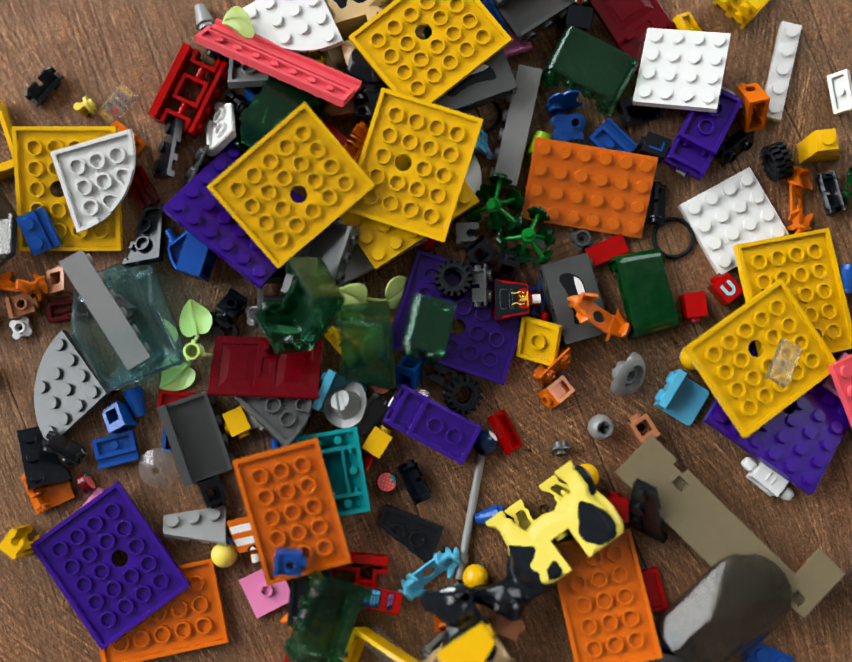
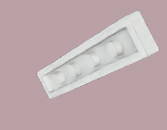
M782 21L779 25L765 92L770 97L766 120L779 122L782 118L802 25Z

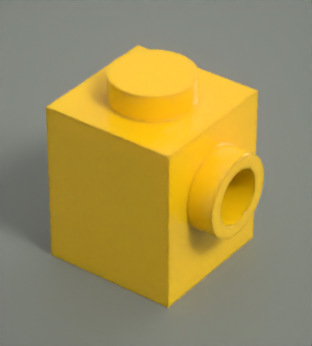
M242 406L222 414L225 420L223 426L228 435L231 434L232 437L238 436L239 439L250 435V430H252L244 412L245 409Z
M383 425L380 428L375 426L361 448L380 459L393 439V436L390 435L392 431Z

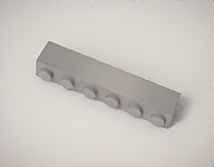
M519 64L518 70H513L517 91L516 94L507 97L506 102H510L509 109H504L502 121H506L504 129L500 128L498 136L501 145L500 148L496 147L493 158L497 160L496 167H491L490 176L496 173H504L508 176V179L513 181L508 186L502 184L501 188L516 189L543 69Z
M81 249L59 262L127 370L131 372L151 360L149 354L152 353V350L147 342L141 343L138 338L141 335L135 324L130 325L127 321V318L130 316L124 306L118 307L115 302L118 300L117 295L112 288L108 290L104 285L107 280L101 270L96 272L92 266L96 263L90 253L85 254Z

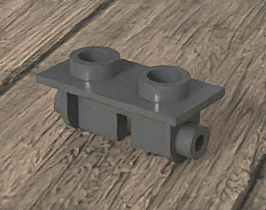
M484 264V269H482L481 265H475L472 270V285H479L480 287L472 288V303H474V307H482V303H484V306L490 308V302H493V290H490V282H493V270L487 264Z

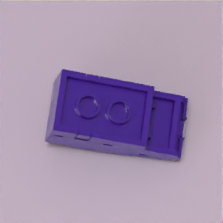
M721 89L717 113L688 110L663 163L682 176L692 177L700 181L714 155L717 153L743 99Z
M404 384L401 385L398 393L394 397L392 396L387 405L389 406L388 411L382 420L463 465L483 428Z

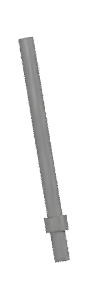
M477 454L459 552L461 566L457 567L455 579L463 580L462 575L470 556L468 550L486 457Z

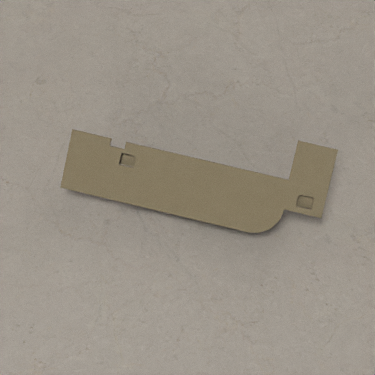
M652 434L615 471L631 489L637 478L656 487L661 505L659 510L661 518H664V521L739 595L750 602H769L780 595L804 619L846 574L820 548L794 573L688 469L682 474L673 465L678 459Z

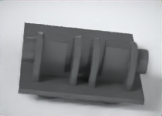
M210 145L197 149L193 156L194 165L188 167L183 176L186 178L184 184L191 181L201 171L198 169L199 166L204 168L215 158V156L207 155Z

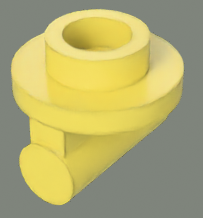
M86 96L82 97L83 102L74 104V109L83 117H86L88 113L94 116L95 110H97L92 98L88 99Z

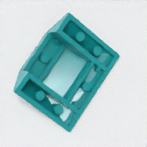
M358 427L299 436L295 441L296 443L318 437L339 516L371 511Z

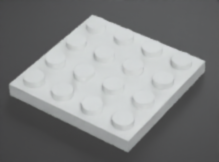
M647 28L632 101L633 105L717 113L731 33Z
M750 167L678 206L685 221L691 226L696 240L716 274L720 273L722 275L737 267L733 250L734 245L789 235Z

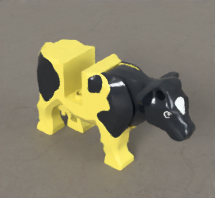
M571 460L556 470L553 476L539 485L542 491L554 495V499L557 502L555 510L544 513L533 520L529 510L525 508L524 502L520 499L504 512L500 511L485 522L488 527L500 531L508 546L506 578L488 586L476 587L473 591L474 601L476 604L486 606L495 613L504 616L509 621L519 620L525 607L531 601L550 590L561 577L573 570L553 540L557 542L568 535L566 531L569 529L587 555L591 557L624 533L622 518L615 507L596 490L589 472L580 465L574 466ZM555 474L558 476L559 479L563 480V481L566 482L568 485H566V484H564V483H562V482H559V480L557 479V477L555 476ZM506 514L513 517L514 521L510 518H507Z

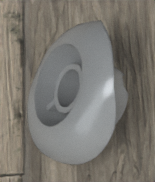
M632 352L626 361L621 360L617 362L616 367L612 369V378L614 380L611 383L610 390L614 395H631L641 387L645 379L646 367L640 354Z
M355 382L346 383L338 387L325 399L323 407L325 417L330 423L340 428L355 426L360 422L366 410V392L359 383Z

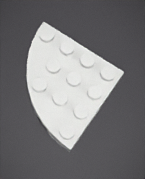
M256 0L243 7L250 17V23L253 24L254 31L260 37L282 48L297 53L319 50L322 52L345 43L325 0Z
M132 129L50 152L77 233L100 224L122 203L128 193L135 173L136 146Z

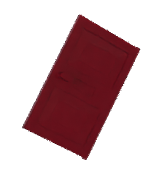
M659 0L589 1V5L594 8L593 11L637 77L647 28L678 30Z
M216 336L207 396L318 400L323 340Z

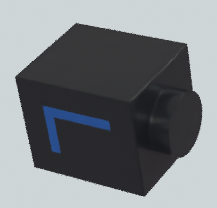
M649 131L645 137L641 136L637 148L640 150L638 154L659 157L657 163H661L666 157L672 140Z

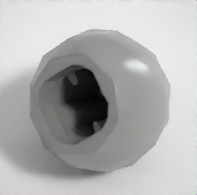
M598 414L590 419L587 429L594 439L606 440L613 434L614 424L608 416Z

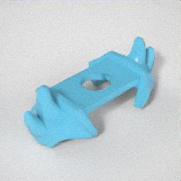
M446 546L445 553L441 551L435 553L434 558L412 574L408 573L405 576L406 581L401 579L403 589H398L397 591L403 593L402 597H406L412 602L413 599L420 597L421 593L425 591L423 589L424 585L443 571H447L448 578L451 579L457 567L461 566L458 547H455L452 552ZM434 568L432 574L423 576L426 569Z

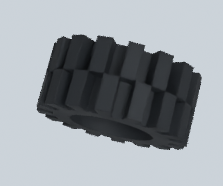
M782 141L767 145L761 150L762 155L760 157L763 160L761 162L764 165L763 170L767 172L766 176L769 177V180H773V182L793 175L792 171H794L792 166L794 161L791 160L793 158L792 154H789L790 149L786 148L787 145L783 144Z
M449 259L440 264L436 270L435 284L437 290L442 295L444 294L449 298H457L458 296H463L469 290L472 283V273L467 264L465 265L463 261H457V259ZM450 271L458 272L461 275L460 284L457 286L448 285L445 281L446 274Z
M458 375V378L454 376L452 381L448 380L446 382L448 386H444L443 390L445 393H442L445 398L444 403L451 410L464 415V413L471 414V410L475 412L477 410L475 408L476 405L480 407L479 399L483 400V396L480 393H483V390L479 388L480 384L466 375ZM462 387L468 388L470 392L469 398L465 402H458L456 399L457 391Z

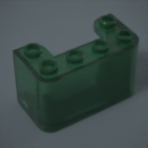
M567 26L548 59L540 80L548 87L559 86L560 82H562L570 90H579L585 98L596 100L595 107L597 112L602 115L611 116L634 75L639 62L631 55L574 26Z
M272 77L264 83L262 91L259 95L256 94L253 97L251 105L248 109L244 108L240 115L242 120L240 127L241 142L249 147H253L304 102L316 115L320 116L324 111L325 100Z
M290 257L285 270L287 274L297 275L283 300L264 302L256 314L276 355L311 350L344 304L345 298L321 257Z
M413 294L401 343L402 350L405 351L406 356L417 359L419 355L427 357L426 361L439 363V360H444L457 303L421 294Z
M313 571L312 574L307 576L305 583L307 588L305 594L300 597L298 604L300 609L297 617H294L292 621V633L285 642L284 652H286L291 662H344V657H348L349 654L346 651V647L358 610H363L364 605L361 604L362 601H370L373 590L358 582Z

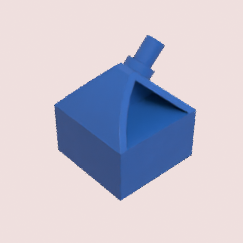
M172 228L165 230L164 232L169 244L167 247L168 255L173 267L185 276L209 282L217 255L188 231L178 237Z

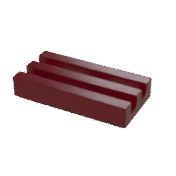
M139 165L135 169L133 177L147 203L144 204L133 181L130 189L140 208L144 210V208L151 207L161 200L143 166ZM141 173L154 200L151 201L137 174Z
M82 298L46 302L48 323L91 318L89 309ZM83 303L81 307L52 310V307ZM84 311V314L53 318V315Z

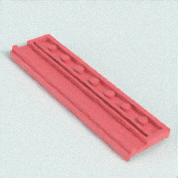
M219 18L215 19V23L212 26H206L195 35V43L206 49H211L225 57L236 60L243 65L254 68L261 73L270 75L279 81L288 83L297 89L304 90L315 97L322 98L342 108L362 89V81L295 51L282 48L254 34L253 38L247 40L230 27L222 24L223 20Z

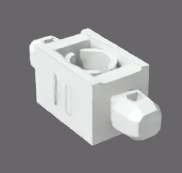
M745 457L742 460V467L749 471L745 477L768 496H779L787 501L792 499L794 493L786 486L789 483L788 480L762 462L756 461L751 457Z

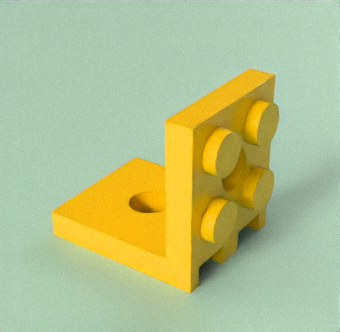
M715 0L713 4L715 6L718 4L726 11L725 15L730 19L733 17L736 22L741 24L740 28L743 29L770 0Z

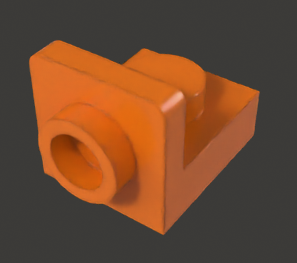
M562 375L539 392L538 395L542 403L551 410L573 394L575 390L564 375Z

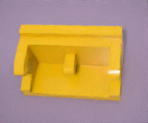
M30 524L11 528L0 543V550L13 560L32 555L34 551L30 544L39 539L40 535H36L33 541L28 539V535L33 530V526Z

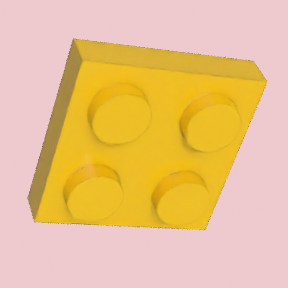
M523 316L516 357L550 366L558 358L563 326Z

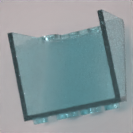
M121 262L101 270L107 280L104 283L108 290L112 288L115 294L121 295L137 307L134 313L135 317L129 324L136 325L141 333L138 336L141 343L147 342L152 350V353L149 354L151 360L131 372L125 367L78 291L74 290L70 337L107 393L119 390L123 386L139 382L143 378L157 375L166 369L177 367L186 362V357L183 354L184 346L153 263L125 268Z

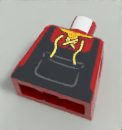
M494 280L495 321L526 316L529 314V306L541 305V294L529 293L528 284Z

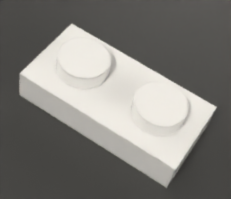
M844 69L827 75L834 115L852 111L850 70Z

